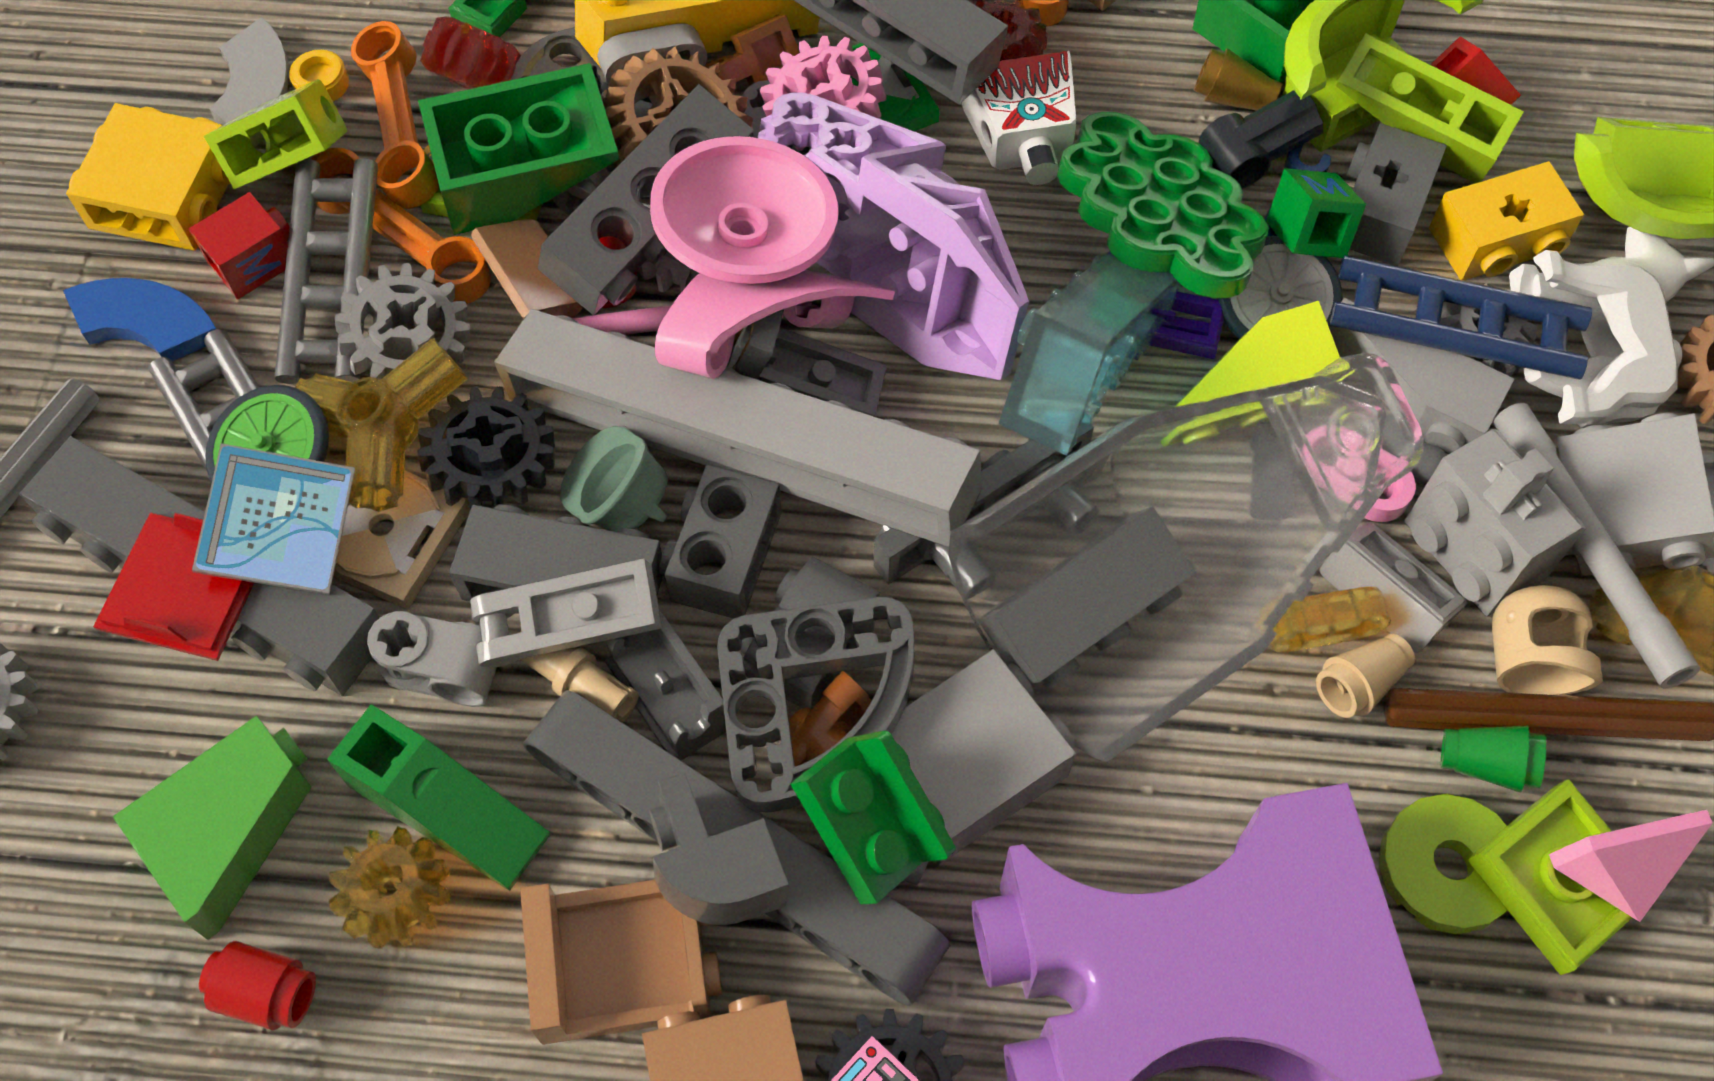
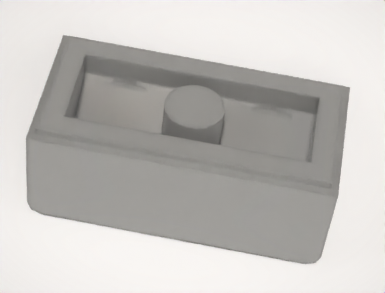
M1367 521L1344 537L1320 567V573L1327 581L1390 634H1397L1404 638L1414 653L1421 652L1468 604L1462 595L1373 522Z

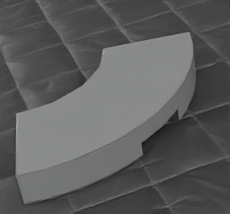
M262 17L219 47L225 62L229 66L230 79L224 94L209 108L218 124L224 125L243 113L287 93L290 64L277 33ZM260 131L250 137L254 148L264 140Z

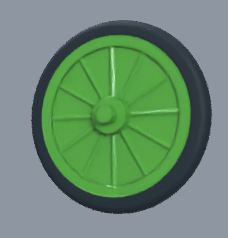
M286 385L259 387L243 394L223 411L211 430L205 455L209 479L212 483L221 443L325 462L329 447V429L321 407L307 393Z

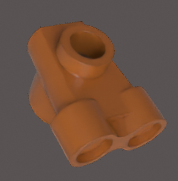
M844 671L822 692L824 696L813 709L809 707L802 708L790 717L789 723L795 767L816 758L838 743L858 723L871 704L872 700L869 698V695Z

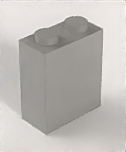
M994 649L906 706L892 733L894 740L907 753L910 767L929 801L943 816L945 829L956 846V851L946 860L1067 778L1076 755L1073 750L1075 747L1074 739L1065 724L1054 714L1048 717L1032 698L1034 691L1026 675L1013 663L1007 666ZM938 860L937 862L940 865L946 860Z

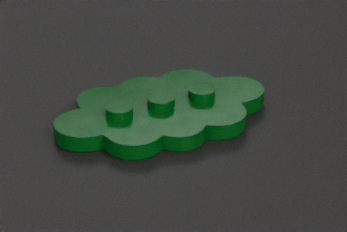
M1102 111L1091 114L1083 119L1077 143L1070 145L1063 151L1057 177L1060 184L1067 191L1081 198L1078 208L1081 219L1089 226L1109 234L1107 245L1110 253L1120 262L1134 269L1146 272L1169 271L1184 288L1198 295L1210 298H1231L1240 295L1247 288L1253 271V259L1262 253L1269 227L1262 215L1255 209L1241 203L1243 190L1240 184L1230 175L1212 168L1213 160L1208 151L1198 142L1187 137L1175 134L1153 135L1142 122L1126 114Z

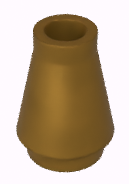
M1212 48L1199 73L1194 91L1205 95V102L1258 110L1277 100L1282 83L1271 79L1228 48L1224 53Z

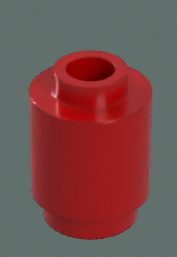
M232 941L222 951L212 953L207 959L199 979V990L201 993H204V1004L208 1011L272 1031L277 1030L281 1026L292 1029L297 1027L308 1012L316 988L315 973L303 969V964L300 960L239 941Z

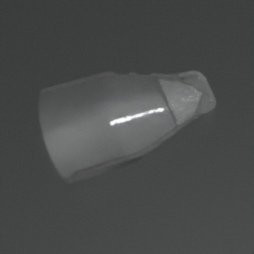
M1370 353L1346 355L1311 376L1130 417L1111 427L950 532L948 556L956 585L983 641L989 650L994 649L1006 664L977 619L1129 515L1154 506L1196 570L1194 575L1178 585L1183 595L1174 603L1155 614L1150 615L1146 608L1127 621L1132 631L1110 647L1098 651L1094 644L1076 656L1075 659L1080 667L1059 683L1048 688L1043 681L1031 684L1034 691L1033 700L1047 717L1054 714L1065 724L1074 739L1075 747L1096 759L1108 762L1267 649L1277 635L1273 628L1294 600L1302 601L1314 586L1309 580L1329 553H1338L1384 490L1408 474L1419 463L1423 453L1424 438L1420 425L1393 370L1383 358Z

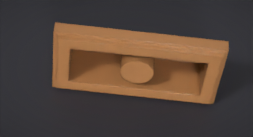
M524 219L477 227L472 231V240L523 319L531 309L554 316L565 315L574 318L583 308V306L538 270L541 245L548 238L539 222L533 219Z

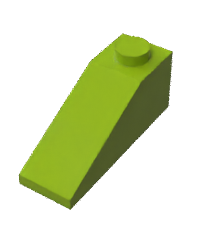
M1365 33L1336 84V87L1383 124L1447 145L1440 165L1474 183L1482 182L1524 111Z

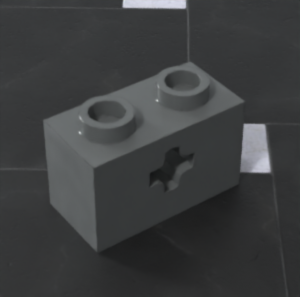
M1379 123L1371 145L1359 142L1347 175L1357 178L1354 187L1351 188L1366 203V207L1350 250L1395 266L1399 265L1413 235L1447 145Z

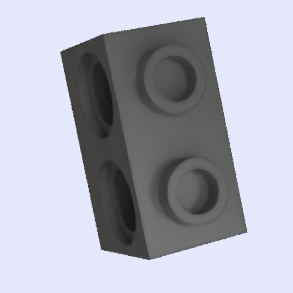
M706 464L699 485H690L685 493L681 507V521H684V525L678 540H668L661 557L660 575L666 579L671 602L732 619L746 615L782 514L779 483ZM726 509H736L742 512L739 516L732 519L716 517L719 512ZM712 562L723 566L718 572L710 575L694 572L700 565Z

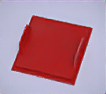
M150 512L93 627L103 632L219 661L254 582L194 573L192 568L203 520L175 513L174 518Z

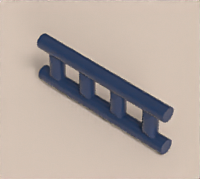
M1346 255L1343 257L1338 279L1357 283L1354 305L1335 302L1330 326L1581 380L1585 374L1588 356L1566 351L1568 328L1583 332L1587 330L1592 317L1591 307ZM1382 289L1419 296L1416 317L1411 318L1378 311ZM1443 302L1480 309L1478 332L1440 324ZM1505 315L1541 322L1540 345L1503 338Z

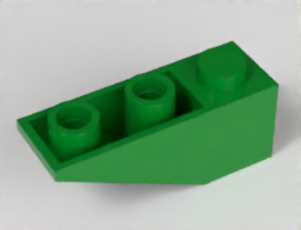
M370 704L327 758L348 787L509 891L551 835L547 829L429 740Z

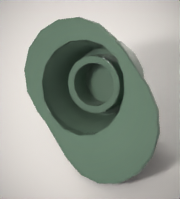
M612 426L597 433L577 452L565 472L561 484L560 500L565 509L584 524H595L613 532L624 528L636 530L648 518L661 522L667 519L666 514L659 506L667 487V473L664 467L649 452L643 439L624 427Z

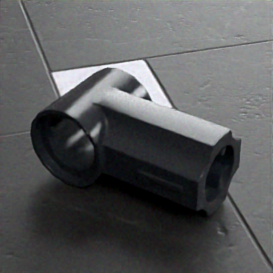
M1293 90L1244 118L1238 113H1230L1219 117L1203 130L1198 143L1208 151L1213 160L1212 166L1214 169L1230 175L1244 189L1257 182L1266 174L1271 166V161L1323 134V121L1319 116L1313 99L1308 96L1301 100Z

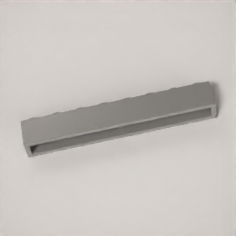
M531 309L494 361L509 400H513L517 395L523 393L527 395L529 407H542L547 413L601 431L612 426L624 427L643 439L649 447L703 465L707 464L779 483L780 491L951 548L982 490L980 450L969 447L959 439L937 437L912 429L895 419L883 420L852 410L847 405L838 401H823L795 392L790 387L781 383L769 384L741 375L727 366L723 373L715 379L666 367L658 363L655 347L633 341L619 332H604L579 324L574 319L565 315L554 316Z

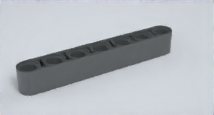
M565 690L523 742L525 749L543 766L656 842L658 840L654 832L649 810L659 807L658 781L684 772L686 773L708 837L764 818L789 884L786 906L765 914L899 1003L911 1006L951 946L948 939L933 925L887 895L877 904L860 905L834 860L760 812L747 808L737 797L572 691Z

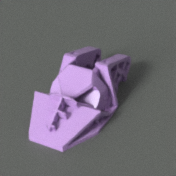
M792 92L778 97L773 103L772 114L761 119L760 130L762 131L758 133V138L785 146L795 145L800 148L805 146L812 148L804 156L811 160L828 178L838 202V220L833 241L816 263L835 276L895 291L893 300L855 296L851 313L924 366L1002 380L1010 375L1029 300L985 189L959 185L953 178L941 171L946 145L939 140L816 95Z

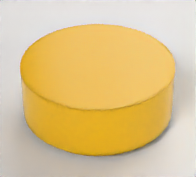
M312 50L300 55L292 63L289 70V78L294 89L319 79L324 84L333 102L342 97L349 86V76L342 59L336 53L328 50Z

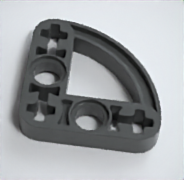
M871 597L749 614L734 618L723 627L718 636L717 651L730 771L738 799L747 808L756 812L770 813L802 805L790 783L842 741L849 737L884 730L891 734L893 733L903 714L910 694L915 661L913 620L909 610L900 601L891 597ZM887 619L890 629H895L891 633V641L878 643L876 634L871 633L874 631V621ZM843 623H853L856 646L854 649H846V631ZM811 626H823L834 634L835 642L827 652L819 655H810L803 652L797 646V639L800 633ZM755 637L757 646L761 647L756 651L757 669L760 678H746V669L740 652H737L742 649V639ZM884 666L883 675L876 694L866 712L852 730L826 752L795 767L784 679ZM753 697H764L775 705L776 712L772 721L766 726L749 728L742 725L737 719L741 704ZM781 740L780 744H774V742ZM741 745L747 746L740 750ZM767 746L768 760L773 774H783V776L772 779V790L759 792L754 781H745L755 777L757 774L756 756L753 747Z

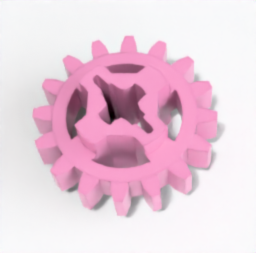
M822 36L818 47L810 48L809 44L803 40L799 42L800 53L796 56L782 52L779 56L783 67L781 69L768 68L766 75L770 84L760 89L765 103L762 107L766 117L772 114L773 103L778 97L792 92L816 95L876 118L881 117L878 103L886 100L883 77L878 61L871 60L866 46H861L853 51L850 38L844 37L837 46H831L828 36ZM851 76L859 82L858 86L853 85ZM795 146L797 150H801V151L805 148V147H801V148H800V147Z

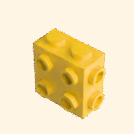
M115 103L104 124L96 130L93 144L80 168L71 176L66 195L88 229L196 251L198 245L188 228L217 212V206L227 186L231 184L204 138V135L222 126V124L203 117L193 119L163 113L152 107L138 108Z

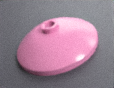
M733 136L699 142L683 149L667 161L659 171L652 186L650 214L659 240L681 263L715 279L734 283L754 284L773 282L791 277L816 263L833 241L838 220V202L828 178L804 155L773 141L754 137Z

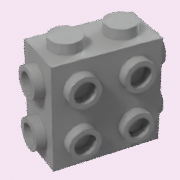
M1660 413L1646 417L1640 423L1612 428L1605 425H1590L1576 430L1571 435L1557 437L1560 461L1633 572L1637 568L1664 565L1670 569H1687L1701 565L1707 558H1714V512L1695 413L1682 416L1672 413ZM1573 545L1565 556L1576 555L1581 576L1593 575L1575 545Z

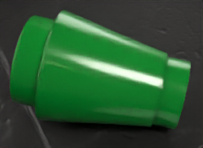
M1528 725L1459 728V730L1444 729L1440 768L1451 769L1454 772L1520 793L1524 786L1532 788L1541 787L1546 761L1545 734L1530 733Z

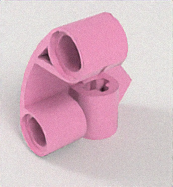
M804 270L782 280L754 284L728 282L699 273L681 292L663 318L656 335V359L663 366L715 379L723 373L729 362L735 334L766 316L784 309L782 318L785 316L790 323L798 327L832 329L842 325L849 317L855 296L893 300L895 291L877 285ZM822 299L820 307L812 304L813 300Z

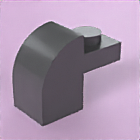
M684 772L658 781L659 807L649 810L650 818L661 850L664 851L673 847L674 849L653 856L654 879L662 895L676 910L699 922L727 925L746 921L786 906L789 884L764 818L708 837L686 773Z

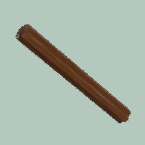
M1392 688L1385 695L1384 699L1385 721L1392 727L1448 728L1459 730V728L1528 725L1529 732L1537 734L1691 741L1714 740L1713 702Z

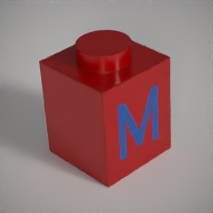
M250 192L188 228L209 266L237 300L285 271L290 226L274 206L266 211Z

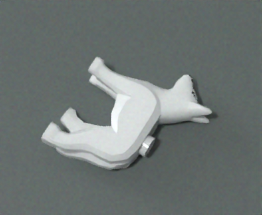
M1628 227L1625 241L1626 258L1614 256L1598 260L1594 263L1579 264L1563 260L1557 251L1545 250L1533 257L1535 264L1541 268L1543 273H1539L1537 267L1531 264H1522L1511 271L1509 275L1511 291L1592 308L1590 324L1585 332L1581 331L1585 346L1591 356L1588 359L1587 368L1581 380L1523 368L1525 380L1529 384L1563 398L1562 408L1558 413L1559 424H1578L1580 428L1590 425H1604L1607 423L1631 422L1644 419L1653 415L1659 405L1663 404L1677 390L1678 367L1682 360V348L1680 343L1673 339L1666 303L1678 293L1687 281L1714 266L1713 258L1684 257L1661 236L1640 232Z

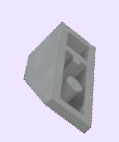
M1344 298L1341 302L1354 305L1353 301L1348 300L1346 298ZM1330 327L1339 356L1389 413L1397 412L1401 415L1408 435L1420 442L1437 446L1449 454L1487 432L1515 380L1463 354L1339 327Z

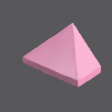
M1702 810L1589 836L1549 854L1556 870L1641 922L1713 822L1708 811Z

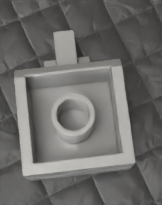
M1491 429L1443 457L1404 521L1411 529L1417 544L1437 559L1452 577L1459 593L1467 600L1474 602L1486 617L1493 614L1500 602L1509 594L1530 586H1538L1544 582L1587 529L1584 523L1571 512L1546 484L1554 469L1546 458L1536 448L1527 452L1524 458H1522L1497 429Z

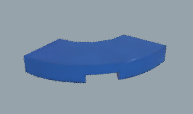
M109 278L79 284L63 290L79 329L89 345L111 339L136 340L153 348L160 357H167L175 361L206 347L204 343L205 336L216 329L210 317L193 299L170 286L155 281L137 278Z

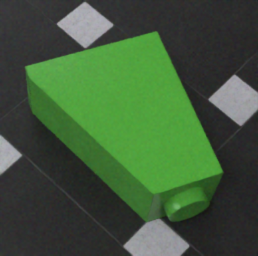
M257 715L113 816L182 920L207 940L221 930L312 788L297 768L306 762L308 758L285 728H282L273 735Z

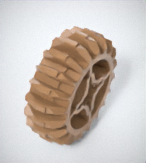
M676 46L667 52L665 59L654 48L645 54L643 60L633 55L626 62L623 70L618 69L611 76L608 84L609 88L604 90L601 97L619 154V160L614 162L615 169L698 84L752 128L753 118L744 114L748 107V97L733 95L736 89V78L721 80L718 77L720 72L719 62L708 69L699 64L698 51L691 55L689 60H684L681 58ZM649 97L652 103L651 108L646 116L636 118L634 104Z

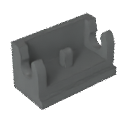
M659 609L661 629L606 640L610 656L605 658V662L617 680L638 692L639 697L635 705L636 709L663 749L682 761L726 733L723 699Z

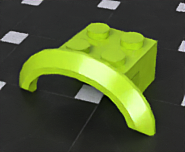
M1315 0L1294 21L1285 43L1284 67L1287 76L1282 96L1294 90L1301 100L1310 96L1315 102L1319 116L1323 121V134L1310 140V142L1319 152L1379 121L1336 87V84L1365 33L1405 52L1391 38L1405 0ZM1435 0L1453 8L1460 15L1483 3V0Z
M1597 117L1593 134L1576 132L1574 159L1579 179L1592 201L1612 219L1640 232L1673 239L1714 238V126Z

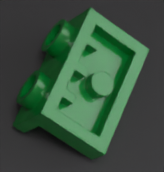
M886 730L846 738L790 783L860 905L877 904L920 864L928 861L946 860L956 851V846L945 829L943 816L929 801L910 767L907 753L894 740L892 734Z

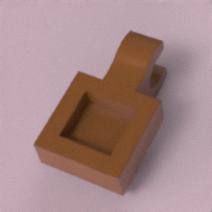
M778 14L730 36L736 53L711 60L704 67L709 69L710 66L719 62L720 72L718 77L721 80L736 78L737 83L746 78L750 86L758 81H767L766 71L768 68L781 69L783 67L779 56L782 52L789 53L792 56H796L800 52L786 15Z

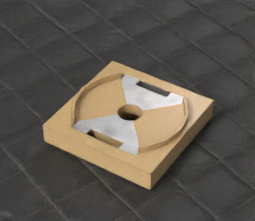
M360 452L351 467H355V475L333 577L408 610L470 511L469 501L467 498L462 497L459 502L450 506L446 504L444 489L431 491L426 479ZM383 520L394 522V527L388 534L384 536L372 534V528L378 522ZM433 527L434 530L415 559L412 558L430 528Z

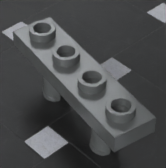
M1078 409L1061 421L1055 418L1046 421L1032 433L1028 442L1012 452L1002 450L991 456L981 466L982 490L952 548L884 525L878 532L877 537L874 538L875 569L889 585L926 560L933 559L964 599L976 596L992 582L994 573L964 538L965 535L1028 495H1035L1065 533L1077 530L1092 517L1095 506L1085 497L1065 471L1087 458L1094 426Z

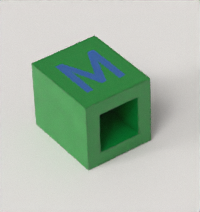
M1284 168L1266 222L1293 254L1343 258L1344 255H1348L1366 203L1337 173Z

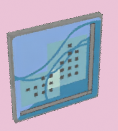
M221 443L192 571L194 573L330 595L355 475V467Z

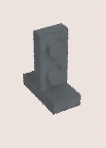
M784 309L766 316L743 329L732 349L727 367L732 368L741 375L769 384H784L795 392L823 401L834 400L841 402L852 410L875 417L887 365L781 328L780 324Z

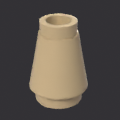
M1389 634L1384 638L1331 657L1325 661L1322 671L1316 678L1319 696L1324 704L1338 716L1350 718L1354 715H1367L1406 671L1414 665V652L1404 638L1397 634Z

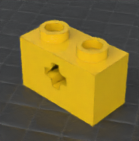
M1550 161L1445 192L1429 226V230L1458 278L1465 281L1484 274L1487 277L1500 275L1516 264L1532 260L1533 257L1545 250L1557 251L1561 254L1570 245V238L1582 220L1584 213Z

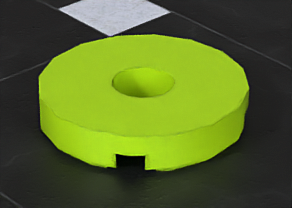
M1441 794L1418 799L1398 813L1381 840L1379 868L1387 892L1398 906L1402 903L1408 912L1416 916L1413 918L1414 920L1429 929L1452 934L1483 930L1508 910L1467 859L1507 825L1495 812L1470 798ZM1438 848H1449L1459 853L1467 866L1466 878L1454 880L1441 874L1434 862V851Z

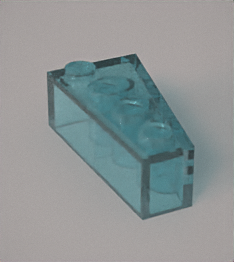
M1110 251L1104 256L1098 254L1085 272L1077 271L1068 286L1062 291L1055 289L1045 305L1040 309L1032 308L1026 315L1017 337V343L1023 345L1024 348L998 424L1067 456L1077 442L1079 435L1077 433L1081 422L1087 425L1091 424L1100 412L1102 405L1100 401L1108 389L1113 391L1117 389L1123 381L1133 359L1138 360L1154 339L1159 327L1164 326L1166 316L1153 314L1152 309L1157 308L1168 314L1169 310L1171 311L1181 284L1169 271L1146 272L1120 262Z

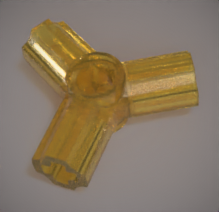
M432 338L381 380L365 377L350 382L321 374H315L309 379H299L295 388L310 395L321 407L328 423L329 435L347 439L345 466L355 467L349 499L351 506L354 508L372 509L377 512L398 507V498L403 496L405 450L413 443L419 429L418 419L464 383L468 377L438 341Z

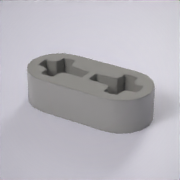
M672 24L613 36L603 43L597 55L607 84H609L611 76L618 69H624L625 62L630 60L633 55L643 60L645 54L652 48L664 59L667 52L675 46L684 60H689V57L698 51L699 64L702 66L706 65L708 57L698 31L688 24Z

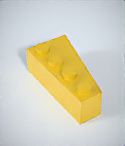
M575 0V37L599 65L597 58L599 48L611 37L622 33L672 24H688L698 31L707 53L722 51L723 42L732 41L730 36L778 14L786 15L791 30L796 29L799 37L817 34L820 17L794 0Z

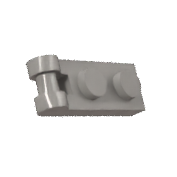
M645 558L475 596L470 600L473 621L480 622L482 642L476 645L478 663L481 667L505 666L527 657L662 628L652 565ZM519 613L522 632L509 635L507 618Z

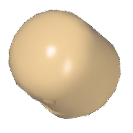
M1538 585L1517 590L1500 602L1492 617L1496 674L1500 688L1508 693L1569 695L1595 688L1603 683L1600 658L1587 650V637L1593 624L1589 607L1583 599L1565 588Z

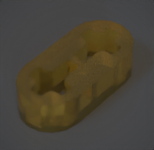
M1369 586L1284 601L1266 610L1262 615V622L1271 649L1276 652H1291L1367 638L1386 629L1391 624V617L1382 591L1378 587Z

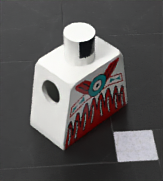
M1069 51L1000 61L998 68L962 102L963 110L992 167L998 170L1023 167L1026 180L1033 185L1046 184L1057 177L1059 169L1057 161H1061L1063 151L1070 145H1073L1076 130L1072 63Z

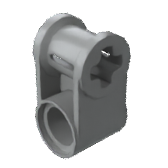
M394 611L385 614L374 622L368 632L367 645L371 656L378 663L382 678L390 686L399 690L436 696L464 706L477 707L486 704L497 667L479 666L476 645L482 642L480 625L465 622L453 623L411 614L406 611Z

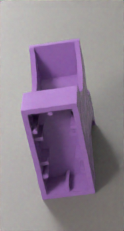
M1348 783L1264 798L1238 839L1230 858L1214 871L1182 887L1146 894H1125L1101 890L1072 880L1052 869L1036 857L1024 844L1010 846L1008 849L999 886L1001 895L972 901V917L976 943L989 988L1021 982L1026 999L1056 995L1065 999L1073 1010L1069 1014L1047 1018L1039 1038L1004 1045V1060L1008 1081H1146L1162 1073L1196 1066H1218L1237 1069L1257 1075L1268 1081H1433L1443 1075Z

